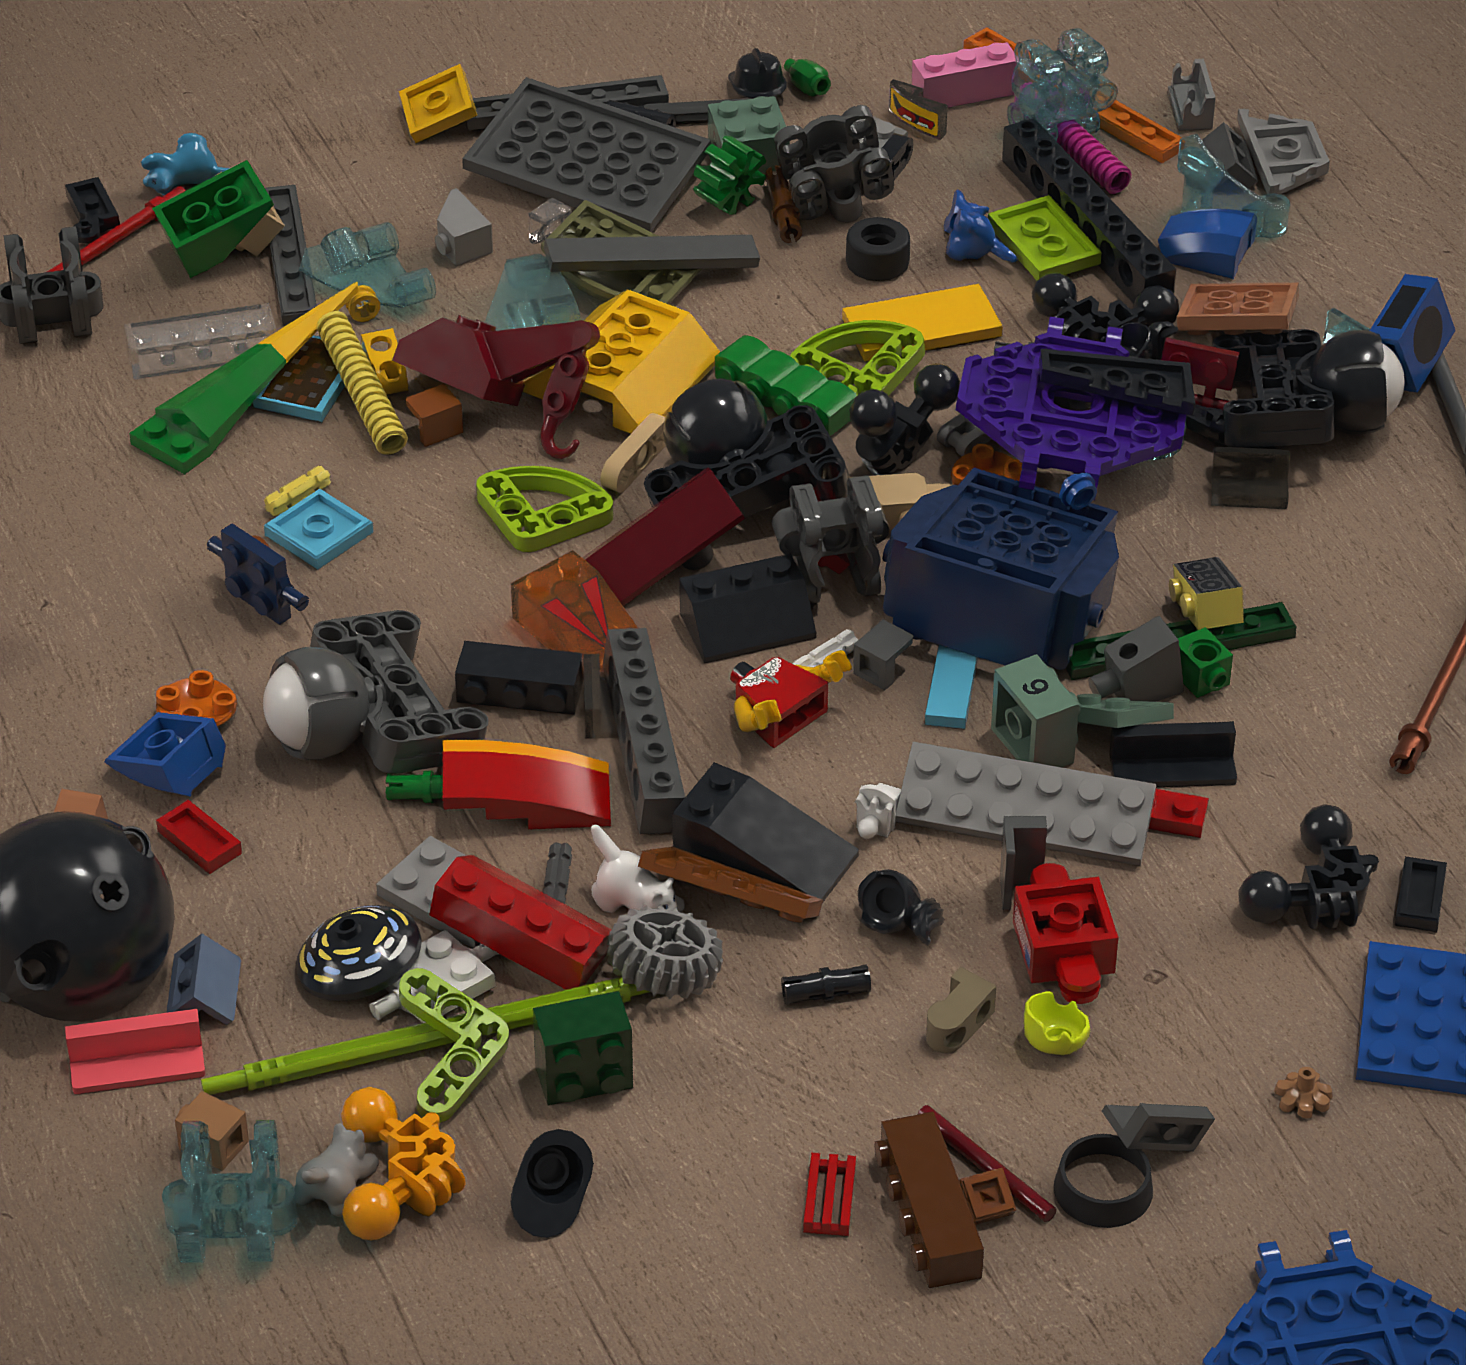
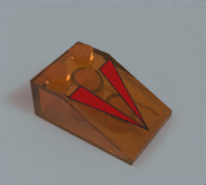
M573 550L511 583L512 618L549 650L583 653L584 680L604 670L603 658L607 629L638 628L600 573Z

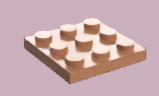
M1299 282L1190 284L1177 315L1178 330L1187 331L1190 335H1204L1209 333V330H1224V333L1229 335L1243 334L1246 330H1260L1263 334L1281 333L1283 329L1289 328L1299 298Z

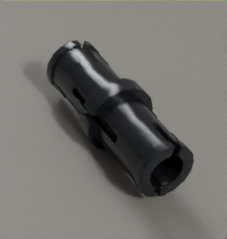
M867 964L840 970H830L829 967L819 968V972L781 978L782 995L786 1005L817 999L829 1002L833 1001L834 997L871 992V977Z

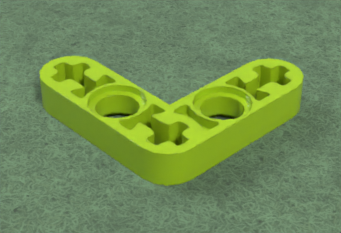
M415 968L407 971L400 979L399 1000L401 1005L456 1042L417 1090L416 1108L419 1115L424 1117L427 1113H436L439 1115L441 1123L454 1115L503 1056L508 1048L509 1028L501 1017L431 971ZM422 985L426 986V995L421 992L417 993L416 996L411 995V986L415 989L420 988ZM431 1000L436 1002L433 1009H431ZM453 1005L461 1007L466 1012V1016L461 1021L450 1022L441 1013L446 1007ZM492 1031L496 1032L497 1041L489 1039L482 1047L480 1055L476 1050L481 1045L482 1033L489 1035ZM467 1060L475 1066V1071L470 1076L459 1077L450 1068L456 1061ZM445 1081L449 1088L444 1094V1105L437 1102L434 1106H430L429 1096L432 1098L438 1097L444 1090Z

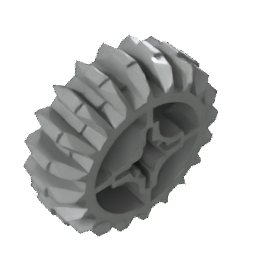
M643 905L640 911L629 909L627 915H619L613 930L609 933L607 962L613 966L614 974L622 976L623 983L635 984L637 991H650L653 997L656 994H664L668 999H671L673 995H679L687 999L690 993L701 995L704 989L712 987L713 981L716 980L717 973L720 972L723 962L721 958L723 941L717 938V931L715 929L707 928V921L694 919L693 913H680L677 907L674 910H667L662 905H659L657 909Z

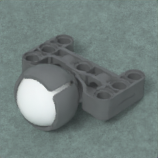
M404 610L324 620L316 623L313 628L310 647L289 651L276 659L272 666L270 679L266 685L263 697V710L266 722L274 735L279 739L282 747L291 756L302 760L325 759L337 755L351 746L361 732H363L362 744L371 756L373 764L379 770L391 774L443 766V740H485L489 720L484 712L472 707L444 710L411 662L415 655L421 621L415 614Z

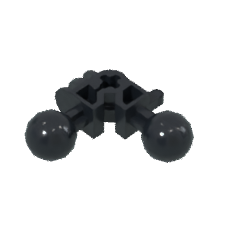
M1058 272L1042 276L1036 281L1032 290L1033 304L1040 314L1047 317L1064 319L1062 335L1099 342L1103 336H1107L1108 326L1120 328L1124 324L1131 322L1141 323L1148 328L1155 322H1170L1173 324L1179 312L1178 299L1174 293L1160 285L1147 287L1140 292L1134 302V308L1130 309L1118 299L1109 304L1108 312L1098 311L1099 302L1092 296L1077 302L1078 297L1075 284L1068 276Z
M935 363L925 366L917 373L914 380V394L916 398L909 407L897 401L894 402L887 393L877 389L862 391L853 399L849 408L850 421L853 428L860 433L856 440L855 448L868 471L873 475H890L897 469L907 468L934 432L927 421L928 417L933 411L948 409L957 401L960 380L957 373L949 366Z
M1323 804L1312 808L1300 824L1301 840L1312 853L1320 855L1318 865L1305 866L1301 883L1288 884L1278 873L1267 870L1250 874L1238 890L1240 908L1251 920L1264 924L1280 920L1287 913L1289 907L1302 906L1307 923L1311 929H1316L1318 922H1322L1327 928H1336L1340 920L1349 927L1356 925L1358 916L1363 910L1370 882L1369 877L1372 872L1377 870L1379 859L1375 855H1360L1356 845L1348 846L1353 837L1352 821L1339 807Z

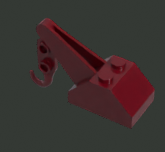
M458 315L456 321L442 317L399 340L392 361L481 399L518 406L525 387L524 379L554 366L542 400L543 425L540 433L541 445L548 455L557 459L570 457L576 452L580 444L579 440L575 439L570 446L561 449L555 445L554 436L557 428L573 412L589 370L586 351L593 348L600 338V331L595 324L579 320L496 331L497 327L478 319L475 321Z

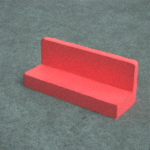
M197 1009L65 1026L74 1094L205 1076Z

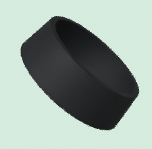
M1093 1134L1082 1137L1073 1142L1062 1155L1054 1180L1055 1197L1061 1208L1068 1215L1084 1224L1102 1228L1119 1227L1129 1224L1140 1218L1147 1211L1153 1198L1149 1160L1142 1149H1127L1117 1135ZM1095 1154L1112 1155L1125 1159L1135 1165L1142 1172L1145 1180L1136 1192L1127 1197L1117 1200H1100L1089 1197L1073 1187L1066 1176L1065 1168L1075 1160Z

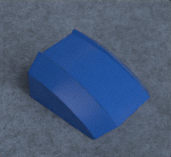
M1200 209L1171 216L1158 238L1160 251L1171 264L1234 279L1240 262L1247 249L1252 246L1255 240L1257 216L1255 213L1231 209Z
M157 712L109 755L104 763L143 785L191 797V792L217 767L222 768L226 744L214 718Z

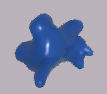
M960 190L954 192L951 211L944 221V231L950 234L946 246V254L954 260L961 261L963 259H979L991 252L1002 260L1012 263L1018 261L1017 256L995 237V230L988 218L984 216L989 212V207L968 203Z

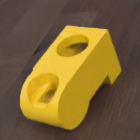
M393 328L361 334V346L386 395L408 391L406 367L392 361L398 345ZM384 341L388 343V350L376 351L371 348V345L375 342Z

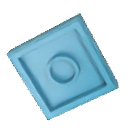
M318 489L264 525L265 536L318 570L373 533V522L325 491Z

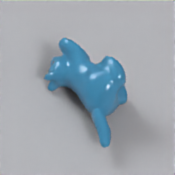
M186 133L178 138V146L175 153H152L141 161L142 167L150 170L143 179V184L146 187L155 189L163 196L176 186L200 184L218 173L230 169L217 166L214 155L207 147L206 138L196 133Z

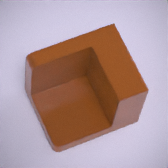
M445 384L406 398V406L419 420L420 441L424 446H429L463 433L462 403Z

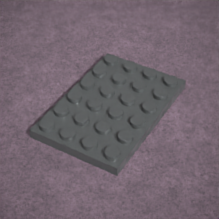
M526 77L462 158V163L465 170L577 208L584 200H587L652 232L692 177L695 166L697 164L700 165L707 156L705 150L711 144V140Z

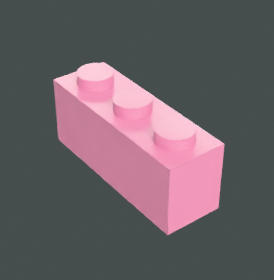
M1008 42L993 43L989 46L961 49L958 52L930 55L926 58L912 60L911 95L918 106L929 111L1016 95L1018 92L1020 60Z

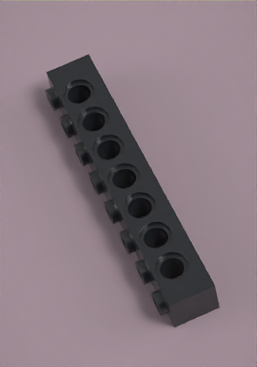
M1035 118L1004 126L1002 161L1037 199L1048 195L1052 197L1102 252L1101 264H1098V266L1133 304L1137 295L1150 286L1160 285L1174 293L1176 268Z

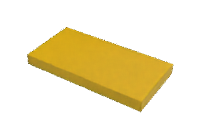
M980 284L842 308L844 323L862 320H883L904 324L917 329L924 337L925 350L1000 337L1003 326ZM865 343L857 344L856 347L863 360L870 361L884 344Z

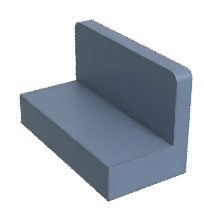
M200 934L176 952L173 959L166 1013L197 1009L198 1012L203 1010L226 1025L232 1022L236 1009L241 966L240 957L204 934Z

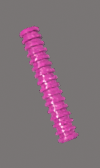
M1028 84L1017 92L1014 98L1015 108L1026 116L1027 119L1035 118L1073 160L1094 180L1099 182L1110 194H1116L1128 186L1132 176L1131 170L1040 90L1038 86Z

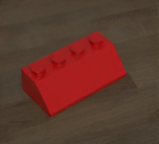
M474 855L457 856L440 877L434 887L429 916L565 990L586 984L607 955L608 937L610 931H612L610 928Z

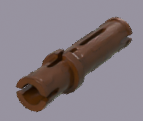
M775 166L776 175H773L772 167H770L765 172V181L767 182L773 203V221L779 227L782 241L792 243L790 234L793 233L795 242H797L802 236V228L799 224L800 212L797 213L799 209L792 201L788 180L784 178L780 166Z

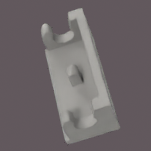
M1194 59L1192 73L1186 77L1180 75L1182 69L1180 63H1177L1173 68L1171 86H1168L1167 92L1178 130L1212 129L1215 94L1204 59Z

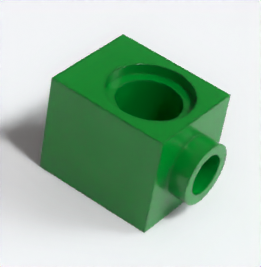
M1206 627L1178 638L1183 684L1197 698L1230 685L1233 654Z

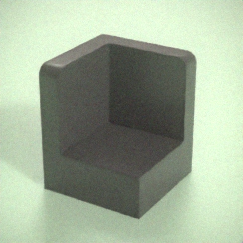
M882 619L854 644L853 674L886 690L894 683L895 659L913 643V635Z

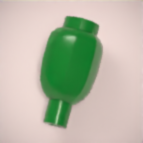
M792 58L784 63V69L789 72L791 82L803 93L814 97L824 95L829 91L831 81L828 71L821 65L807 59L795 61Z

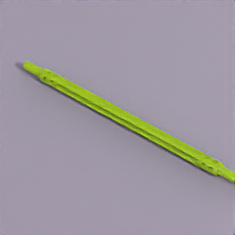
M618 977L487 1009L501 1017L507 1023L509 1029L533 1024V1008L615 991L620 992L622 1001L625 1003L630 1002L632 996L649 993L650 991H637L635 984L623 983V978ZM466 1013L445 1019L450 1022H458L465 1018ZM425 1022L244 1064L243 1070L201 1079L202 1091L209 1095L247 1087L250 1091L450 1044L455 1041Z

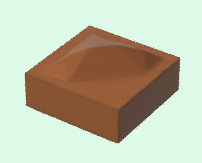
M1003 1167L959 1180L975 1225L1010 1216L1017 1211Z

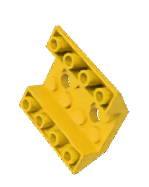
M627 289L598 306L584 320L598 327L600 338L593 348L586 351L589 370L581 392L612 403L613 427L631 434L650 413H656L665 417L667 412H671L675 400L686 390L697 385L715 366V356L720 353V350L690 312ZM554 366L524 379L525 387L523 392L543 400Z

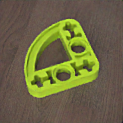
M862 320L840 324L815 334L799 345L791 353L790 357L799 365H806L818 370L827 379L833 375L845 377L841 383L848 386L856 395L870 389L881 390L890 395L925 355V344L922 333L910 326L891 321ZM857 344H884L861 370L828 355L835 350ZM885 365L896 368L890 374H880L877 372L879 368Z
M517 466L485 473L476 482L479 504L512 546L522 552H534L602 528L613 520L612 497L595 482L571 471L545 466ZM520 491H550L572 498L535 511ZM515 509L520 511L519 513L512 515L502 513L504 510ZM558 519L571 520V522L567 524L554 523V521Z

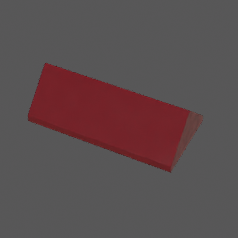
M707 467L586 554L582 559L592 574L598 576L599 584L619 610L743 521L745 517L711 469Z

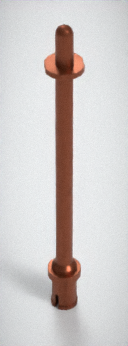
M1466 619L1414 722L1404 725L1399 732V743L1389 760L1390 766L1393 768L1396 766L1399 758L1401 759L1395 770L1398 773H1412L1421 753L1425 752L1431 744L1432 738L1428 729L1466 655Z

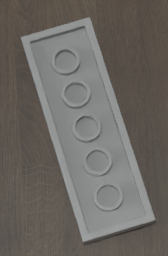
M912 742L896 810V822L1002 841L1004 816H1046V849L1141 866L1156 795V784Z

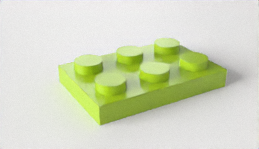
M1050 195L988 213L987 218L995 230V234L1017 256V259L1036 280L1049 273L1058 272L1066 275L1101 264L1102 252Z

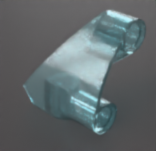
M1198 134L1180 139L1177 167L1178 171L1184 175L1182 213L1200 209L1240 210L1255 213L1257 216L1255 237L1275 238L1283 236L1287 232L1290 201L1286 196L1270 193L1260 197L1225 170L1224 163L1209 152Z
M390 222L363 228L357 232H353L350 227L334 230L322 239L320 245L305 249L299 271L337 291H342L355 282H358V286H369L374 290L380 305L404 308L431 300L436 295L435 282L427 268L417 269L409 273L400 264L396 257L399 249V240L396 230Z
M537 253L506 259L501 278L484 322L496 326V331L580 320L577 303L561 272H550L546 257Z

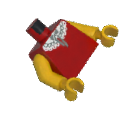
M844 651L833 652L825 657L823 664L815 667L794 665L780 657H773L756 669L746 662L738 663L731 672L730 680L736 684V701L733 708L739 728L743 732L755 731L772 748H775L828 711V683L840 681L843 678V672L852 669Z

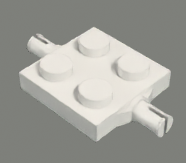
M444 930L422 942L420 953L409 970L423 968L431 971L473 999L496 986L494 973L483 962L495 955H499V953L483 944L474 948L463 946L448 931ZM400 979L385 988L389 992L388 995L374 1003H370V1011L377 1020L397 1009L409 1012L401 1005L399 1000ZM422 985L418 989L411 986V995L416 996L419 992L426 995V986ZM431 1000V1009L434 1008V1005L436 1003L433 1000ZM451 1005L446 1007L441 1013L442 1016L459 1006ZM415 1016V1017H416L418 1020H420L422 1023H425L423 1020H421L420 1018H418L417 1016Z

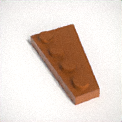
M673 846L643 850L638 863L640 868L678 881L701 886L708 892L740 898V902L747 906L764 909L766 906L778 910V916L793 922L802 923L803 919L819 916L823 900Z

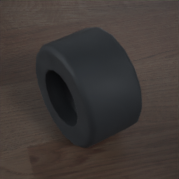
M873 217L858 221L849 228L846 237V263L849 270L856 276L866 280L885 281L896 278L907 270L910 261V235L908 229L900 222L890 218Z

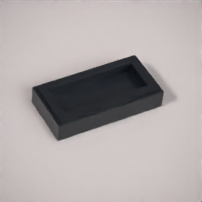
M1405 856L1395 926L1437 932L1447 862Z

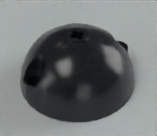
M68 811L47 813L17 823L0 834V989L22 1007L43 1017L60 1021L83 1022L100 1019L118 1012L134 1001L151 984L163 966L171 944L175 920L174 900L170 883L162 865L151 851V843L147 834L135 826L124 827L109 819L83 812ZM22 967L31 974L32 984L26 982L21 973Z

